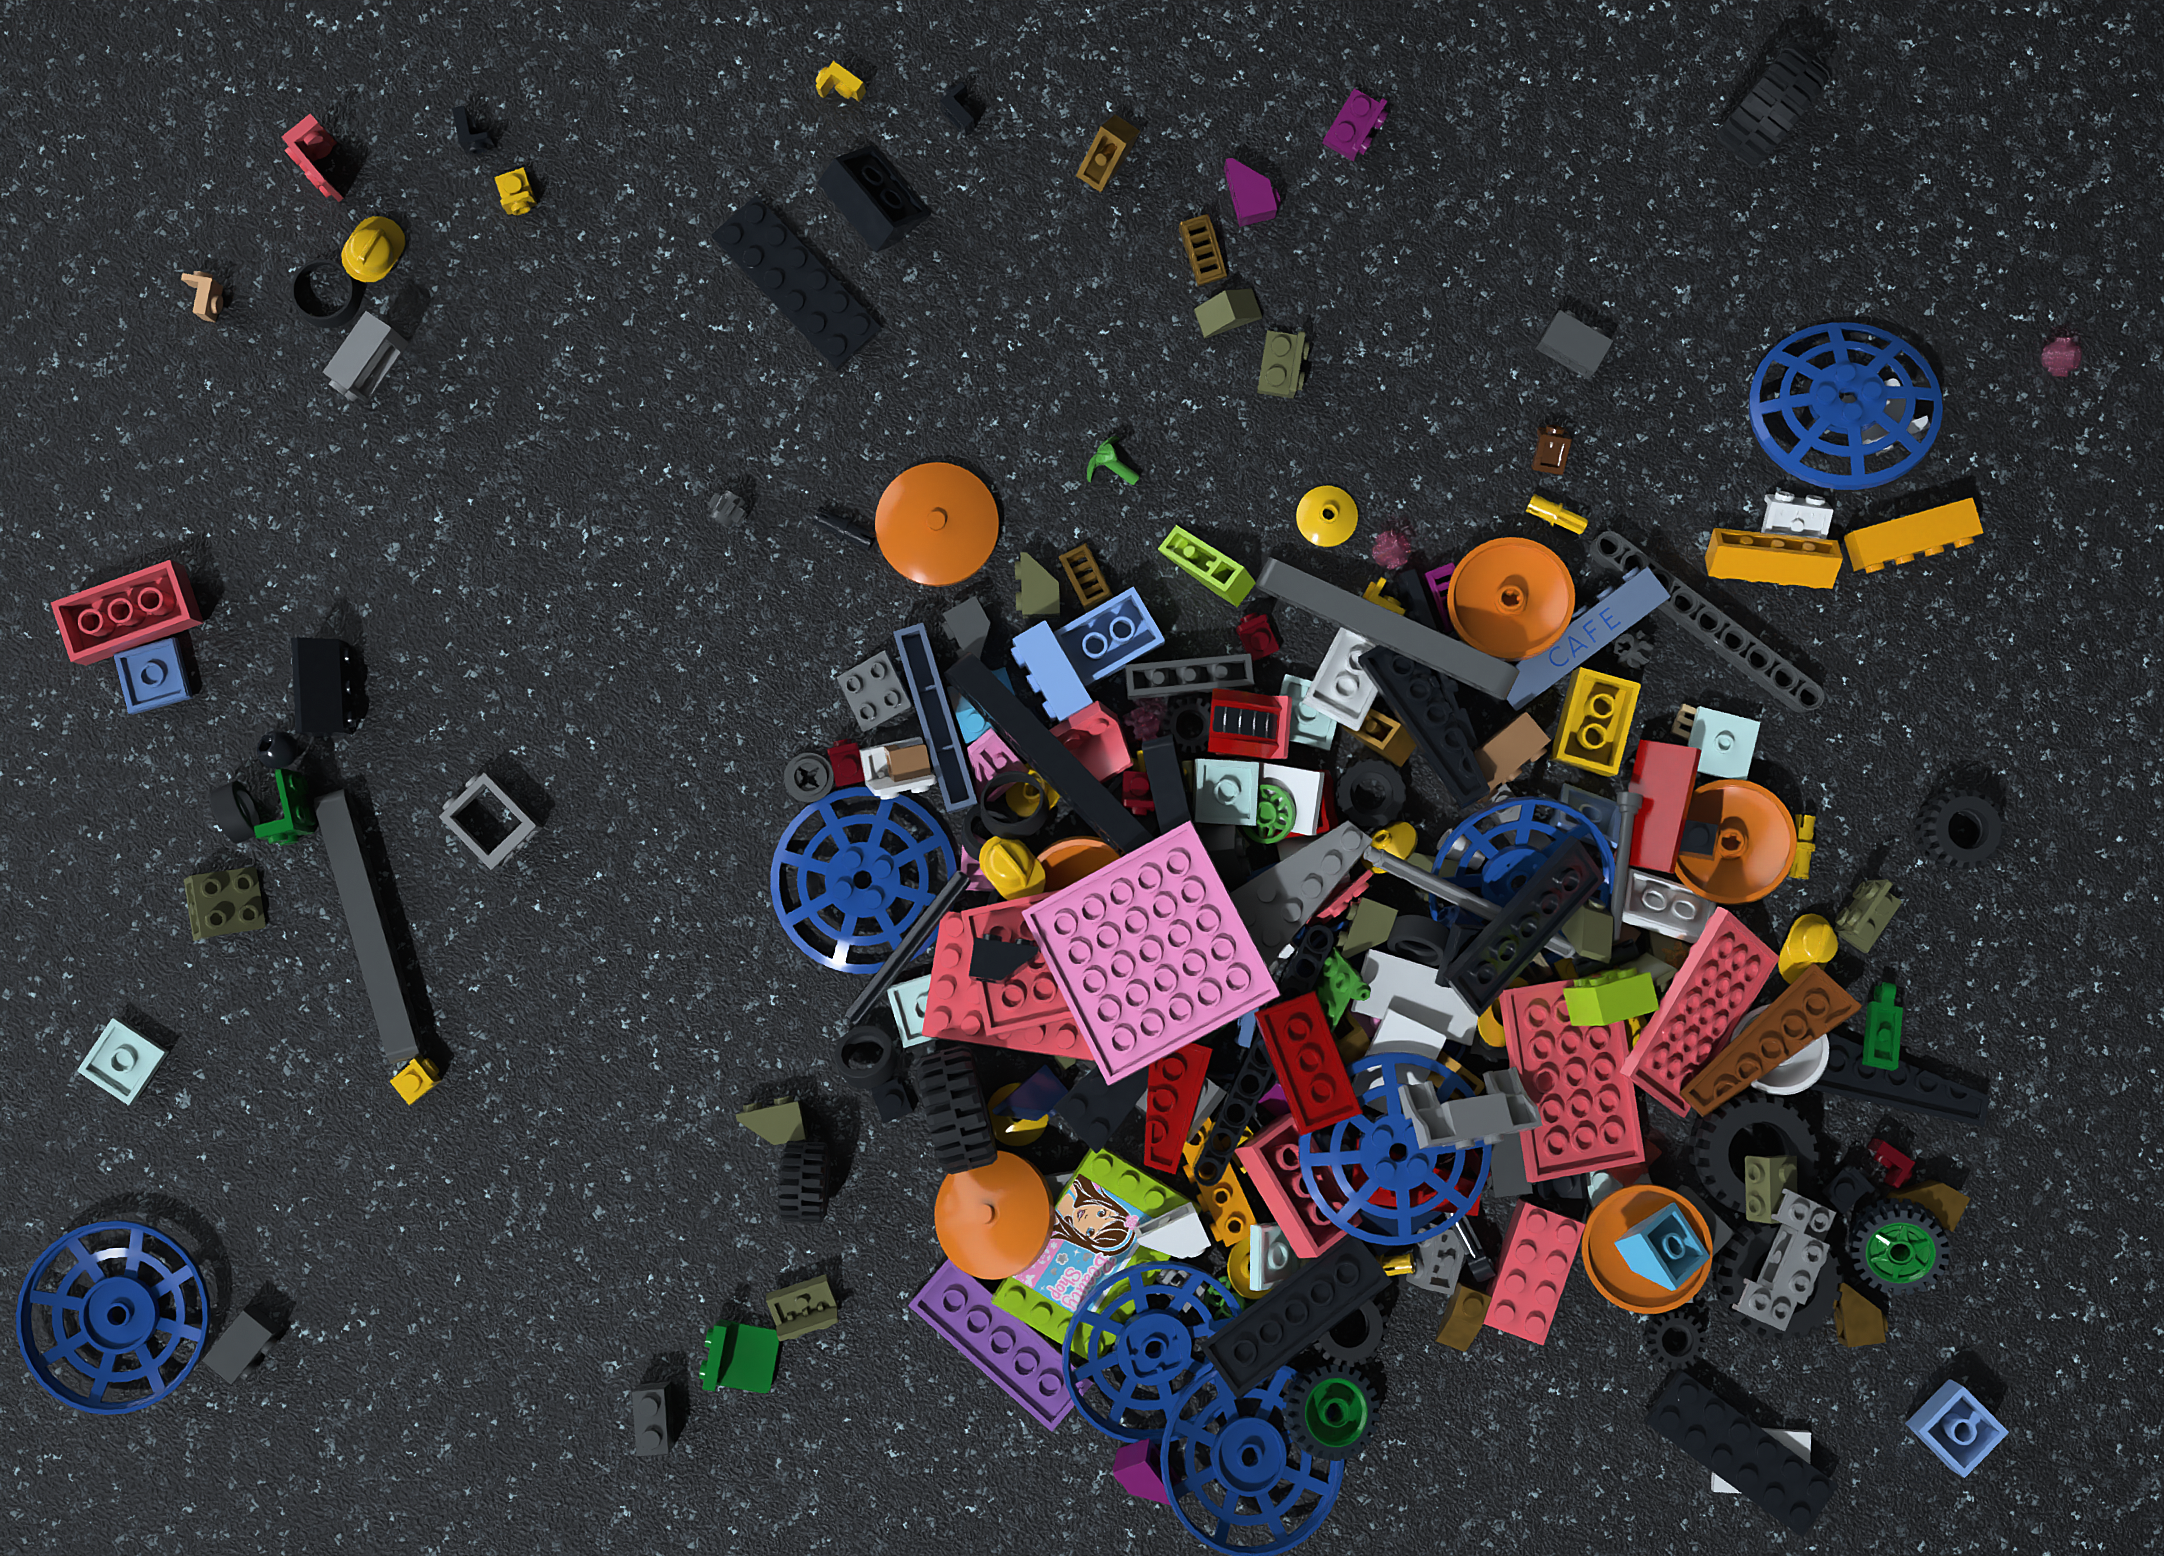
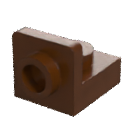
M1548 424L1546 428L1538 427V440L1531 465L1532 470L1563 475L1572 441L1569 433L1565 432L1564 427Z

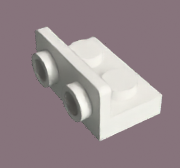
M1776 491L1775 495H1765L1764 500L1768 505L1761 533L1818 539L1827 538L1833 509L1825 502V498L1816 495H1807L1806 499L1796 498L1794 494L1785 491Z

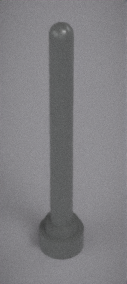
M1618 792L1616 806L1619 807V812L1622 815L1610 913L1614 917L1612 944H1616L1620 940L1634 816L1638 814L1639 809H1642L1643 795L1631 792Z

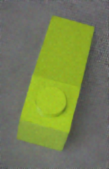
M1177 525L1158 548L1159 552L1215 594L1236 607L1240 605L1256 584L1242 565Z

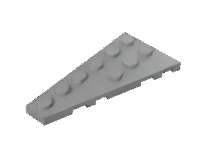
M1346 821L1230 893L1268 968H1270L1363 855L1367 847L1372 844L1373 839L1351 822Z

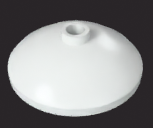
M1771 1004L1758 1007L1746 1014L1735 1028L1731 1042ZM1823 1035L1750 1086L1772 1095H1791L1809 1088L1822 1076L1829 1059L1827 1035Z

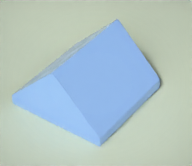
M1564 783L1557 801L1564 802L1581 811L1597 826L1606 838L1610 849H1615L1619 842L1622 815L1619 812V807L1616 806L1617 802ZM1555 808L1549 822L1551 826L1559 829L1564 834L1580 824L1574 817ZM1590 833L1579 839L1596 846Z

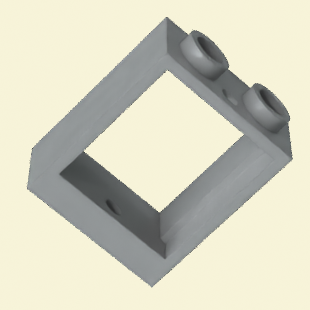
M365 311L322 373L332 379L329 385L353 402L359 398L367 404L409 343L390 326Z
M484 772L480 775L478 773L466 783L465 787L467 789L459 797L455 795L444 804L443 809L445 811L439 818L490 870L499 871L543 826L492 774ZM486 787L522 822L491 853L455 818Z

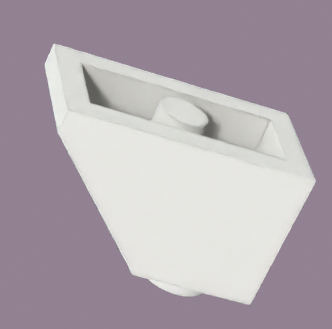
M1192 1202L1133 1228L1140 1245L1181 1259L1187 1256L1190 1258L1202 1254L1206 1247L1211 1246Z

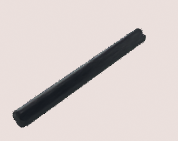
M957 871L848 1009L846 1018L855 1025L862 1023L935 930L940 920L971 884V879L962 871Z

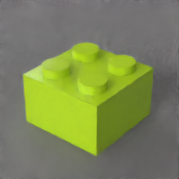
M1636 967L1600 972L1601 976L1595 978L1592 976L1577 978L1573 980V986L1562 988L1572 1026H1605L1660 1010L1651 973L1637 972Z

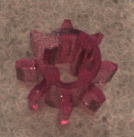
M2056 337L2055 343L2044 347L2042 365L2044 368H2048V372H2052V376L2068 377L2069 371L2078 369L2082 357L2081 347L2075 346L2076 343L2072 342V338Z
M1392 529L1374 538L1377 544L1372 547V555L1377 564L1382 567L1387 565L1388 569L1391 570L1408 562L1405 555L1411 552V546L1404 534H1395V531Z
M1139 707L1123 715L1125 721L1122 723L1121 728L1127 742H1136L1137 748H1140L1143 741L1157 738L1155 734L1159 730V721L1153 712L1145 713L1144 708Z

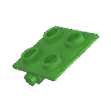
M1333 947L1329 957L1325 960L1322 971L1311 989V992L1316 991L1331 1033H1333L1350 998L1365 1001L1370 997L1371 992L1370 986L1363 982L1362 976L1356 969L1352 968L1350 961L1346 960L1335 947Z

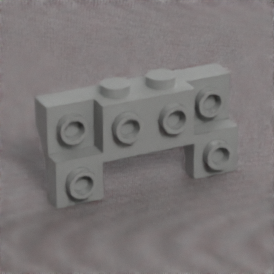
M1512 1067L1507 1070L1484 1073L1483 1078L1488 1095L1447 1101L1441 1105L1437 1099L1432 1081L1400 1086L1398 1092L1405 1119H1412L1419 1149L1455 1145L1456 1150H1463L1476 1146L1475 1141L1484 1140L1485 1145H1491L1504 1141L1503 1135L1534 1130L1543 1126L1538 1106L1527 1095L1520 1081L1517 1068Z
M1784 1188L1782 1193L1786 1195L1777 1215L1772 1214L1771 1216L1772 1219L1783 1224H1781L1757 1282L1755 1283L1745 1278L1743 1283L1746 1284L1740 1301L1738 1305L1733 1304L1732 1306L1733 1309L1782 1331L1786 1330L1797 1302L1805 1305L1807 1298L1813 1292L1814 1282L1820 1268L1826 1262L1827 1252L1830 1247L1824 1240L1836 1212Z

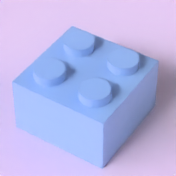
M1948 1379L1905 1423L1949 1469L1964 1478L2009 1433L1964 1386L1951 1379Z

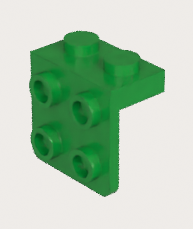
M280 768L275 770V776L285 819L256 825L254 830L256 839L268 840L269 844L279 843L280 846L299 842L298 837L314 833L313 825L316 823V818L312 807H308L306 795L309 794V786L306 778L301 776L299 772Z
M719 1319L714 1328L708 1329L705 1347L710 1348L708 1360H703L700 1367L699 1379L704 1380L702 1389L715 1392L720 1385L758 1393H768L772 1386L780 1343L777 1337V1330Z

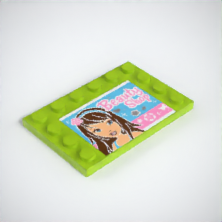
M1104 1146L1097 1154L1090 1148L1054 1202V1228L1044 1253L1026 1271L1011 1278L1003 1279L992 1296L991 1302L1063 1345L1066 1330L1074 1312L1084 1298L1099 1283L1114 1273L1132 1265L1150 1261H1168L1171 1257L1169 1254L1140 1245L1133 1228L1189 1202H1192L1197 1215H1199L1202 1208L1196 1202ZM1162 1269L1141 1272L1143 1285L1153 1284ZM1124 1278L1104 1290L1089 1305L1087 1310L1101 1314L1114 1299L1131 1290L1129 1278ZM1129 1300L1120 1306L1110 1318L1124 1324L1136 1309L1134 1300ZM1079 1321L1074 1331L1071 1350L1088 1360V1343L1094 1326ZM1104 1330L1101 1331L1097 1349L1098 1358L1107 1353L1115 1341L1116 1335Z

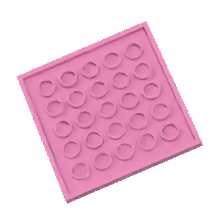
M1192 821L1180 825L1022 911L1107 1085H1112L1282 995Z

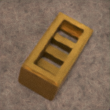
M1209 214L1181 222L1179 224V232L1197 286L1227 278ZM1204 228L1205 232L1193 236H1190L1189 234L1190 232ZM1208 240L1209 244L1194 249L1193 244ZM1212 252V257L1197 261V256ZM1216 264L1217 269L1201 274L1200 268Z
M1086 543L1059 556L1086 613L1114 598ZM1084 557L1087 558L1088 561L1071 569L1070 564ZM1092 568L1093 572L1076 579L1075 576ZM1098 580L1099 583L1082 590L1081 587Z

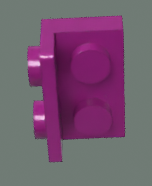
M1354 88L1324 137L1322 144L1354 162L1358 153L1364 155L1373 140V138L1369 137L1373 128L1380 129L1387 118L1388 112L1385 111L1388 100L1382 98L1379 103Z

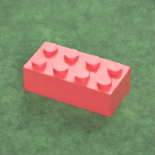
M167 560L51 602L70 661L85 666L112 657L115 653L137 648L204 623L184 565L172 560Z
M1292 1113L1283 1114L1276 1117L1238 1145L1235 1152L1297 1257H1318L1348 1233L1334 1225L1321 1212L1310 1196L1302 1178L1298 1159L1299 1131ZM1311 1135L1310 1153L1322 1152ZM1311 1166L1313 1177L1321 1195L1337 1213L1349 1201V1198L1337 1184L1331 1166ZM1356 1212L1347 1222L1357 1227L1363 1220L1358 1212Z
M1518 1198L1495 1264L1497 1275L1490 1278L1486 1292L1492 1299L1483 1324L1544 1346L1586 1224Z

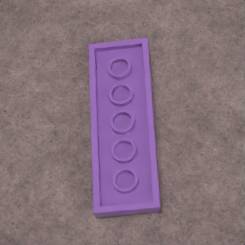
M948 1258L908 1306L1052 1432L1075 1405L1064 1382L1062 1353L1034 1328L992 1304L991 1298L994 1293L976 1277L965 1273L955 1266ZM1070 1361L1072 1370L1078 1368ZM1089 1377L1076 1383L1081 1396L1093 1384V1380Z

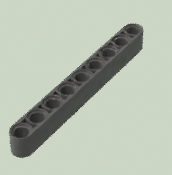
M1606 531L1591 542L1589 547L1591 557L1624 583L1625 581L1622 577L1629 572L1625 567L1626 559L1634 560L1640 570L1648 566L1671 596L1657 608L1797 713H1804L1817 709L1822 705L1824 692L1817 683L1620 534L1614 531ZM1601 540L1609 541L1612 544V554H1606L1601 550ZM1676 596H1681L1686 600L1687 608L1685 611H1681L1676 607ZM1701 615H1706L1711 619L1712 626L1710 630L1701 626ZM1726 634H1731L1735 637L1736 647L1734 649L1726 645ZM1752 652L1758 654L1761 658L1759 668L1753 666L1750 661ZM1777 671L1782 672L1786 677V683L1783 687L1778 685L1775 680ZM1802 690L1810 694L1811 702L1808 706L1800 699Z
M1268 557L1256 581V588L1273 597L1498 699H1507L1520 672L1517 668L1274 558Z
M347 788L315 797L314 807L385 1054L391 1064L422 1056L425 1052L423 1039L353 798Z

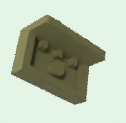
M1751 1155L1745 1157L1746 1219L1748 1221L1770 1224L1781 1223L1772 1219L1771 1216L1772 1214L1777 1215L1786 1195L1782 1193L1784 1188L1797 1194V1156L1761 1157Z
M826 1274L766 1294V1302L776 1324L779 1341L796 1339L805 1333L817 1329H826L839 1322L838 1302Z

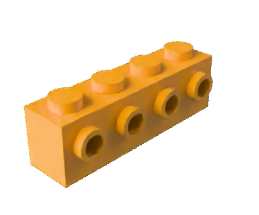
M1972 497L1855 530L1843 537L1854 571L1865 569L1866 574L1885 569L1884 563L1895 560L1896 565L1915 560L1914 554L1924 552L1925 556L1928 557L1944 552L1943 546L1954 543L1955 549L1973 544V537L1984 532Z
M1721 528L1713 529L1705 555L1708 576L1719 579L1731 578L1747 580L1749 582L1760 581L1777 583L1779 585L1808 586L1814 589H1832L1843 560L1838 540Z
M1208 1117L1190 1143L1185 1142L1182 1153H1184L1188 1164L1183 1166L1190 1184L1197 1182L1201 1193L1196 1195L1203 1212L1205 1213L1210 1210L1215 1221L1209 1224L1216 1241L1218 1242L1223 1239L1225 1246L1228 1247L1250 1237V1225L1257 1224V1221L1230 1162L1221 1180L1214 1186L1200 1184L1193 1175V1163L1212 1125ZM1215 1135L1213 1138L1214 1148L1224 1150L1218 1136ZM1205 1162L1200 1166L1199 1175L1201 1178L1210 1179L1215 1175L1216 1166L1213 1163Z

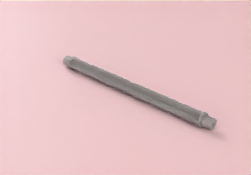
M1368 846L1364 852V859L1372 862L1373 866L1381 868L1401 879L1403 878L1489 921H1492L1503 909L1484 898H1480L1451 882L1388 853L1384 849L1378 850ZM1555 934L1544 946L1566 959L1572 958L1576 960L1584 957L1578 954L1568 939L1558 934Z

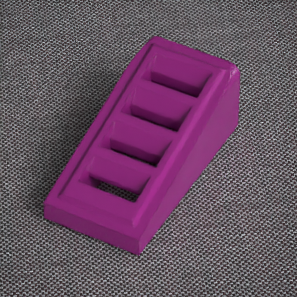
M1454 562L1429 571L1422 576L1445 633L1455 629L1447 617L1449 615L1448 609H1445L1443 605L1447 603V595L1440 597L1439 592L1448 589L1450 581L1436 585L1435 580L1447 575L1450 580L1456 569Z

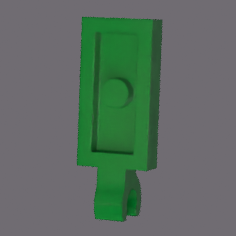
M1883 982L1882 987L1875 986V1001L1867 1004L1862 1060L1863 1065L1890 1071L1898 1069L1903 1014L1902 1007L1894 1006L1895 984Z

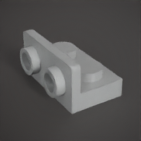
M1429 1222L1425 1226L1420 1228L1417 1234L1423 1233L1438 1225ZM1452 1228L1430 1239L1415 1243L1412 1254L1415 1262V1272L1412 1274L1407 1273V1282L1422 1289L1454 1295L1465 1252Z

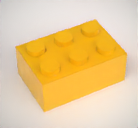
M1582 667L1572 671L1549 761L1607 777L1617 775L1641 684Z

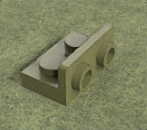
M1267 330L1257 393L1293 399L1296 390H1302L1305 372L1299 371L1301 360H1307L1309 342L1304 341L1305 332L1299 331L1298 335Z

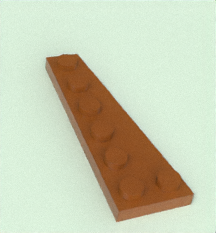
M1813 963L1681 1090L1679 1095L1704 1117L1856 1014L1862 1005Z

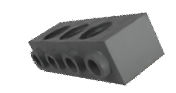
M1251 654L1125 665L1128 700L1212 692L1213 688L1227 690L1251 689L1254 685Z

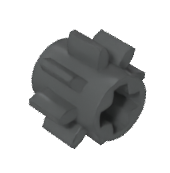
M725 490L722 496L715 492L707 504L713 509L709 516L728 529L733 522L740 526L747 516L746 511L742 509L746 502L728 490Z
M1629 629L1627 634L1617 638L1615 650L1613 651V654L1620 657L1617 663L1625 668L1631 666L1636 670H1639L1640 666L1648 663L1652 656V649H1654V646L1647 642L1650 636L1641 631L1635 633Z

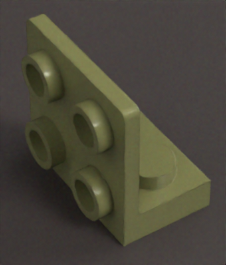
M255 867L191 875L184 879L193 941L265 928L263 906Z
M1888 879L1862 882L1853 893L1855 899L1849 908L1845 907L1838 914L1835 920L1837 925L1833 930L1834 933L1863 953H1868L1902 903L1901 900L1888 892L1893 883Z

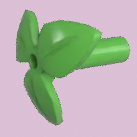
M1115 435L1105 440L1097 449V453L1089 461L1087 468L1088 482H1091L1093 472L1098 465L1107 466L1131 485H1134L1139 479L1137 473L1117 459V454L1112 444L1120 440L1118 436Z

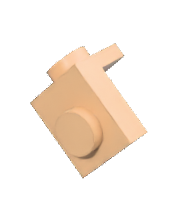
M194 271L193 275L182 273L181 280L189 286L197 288L193 313L205 321L216 322L217 314L223 308V298L221 296L223 286L213 279V275L201 271Z

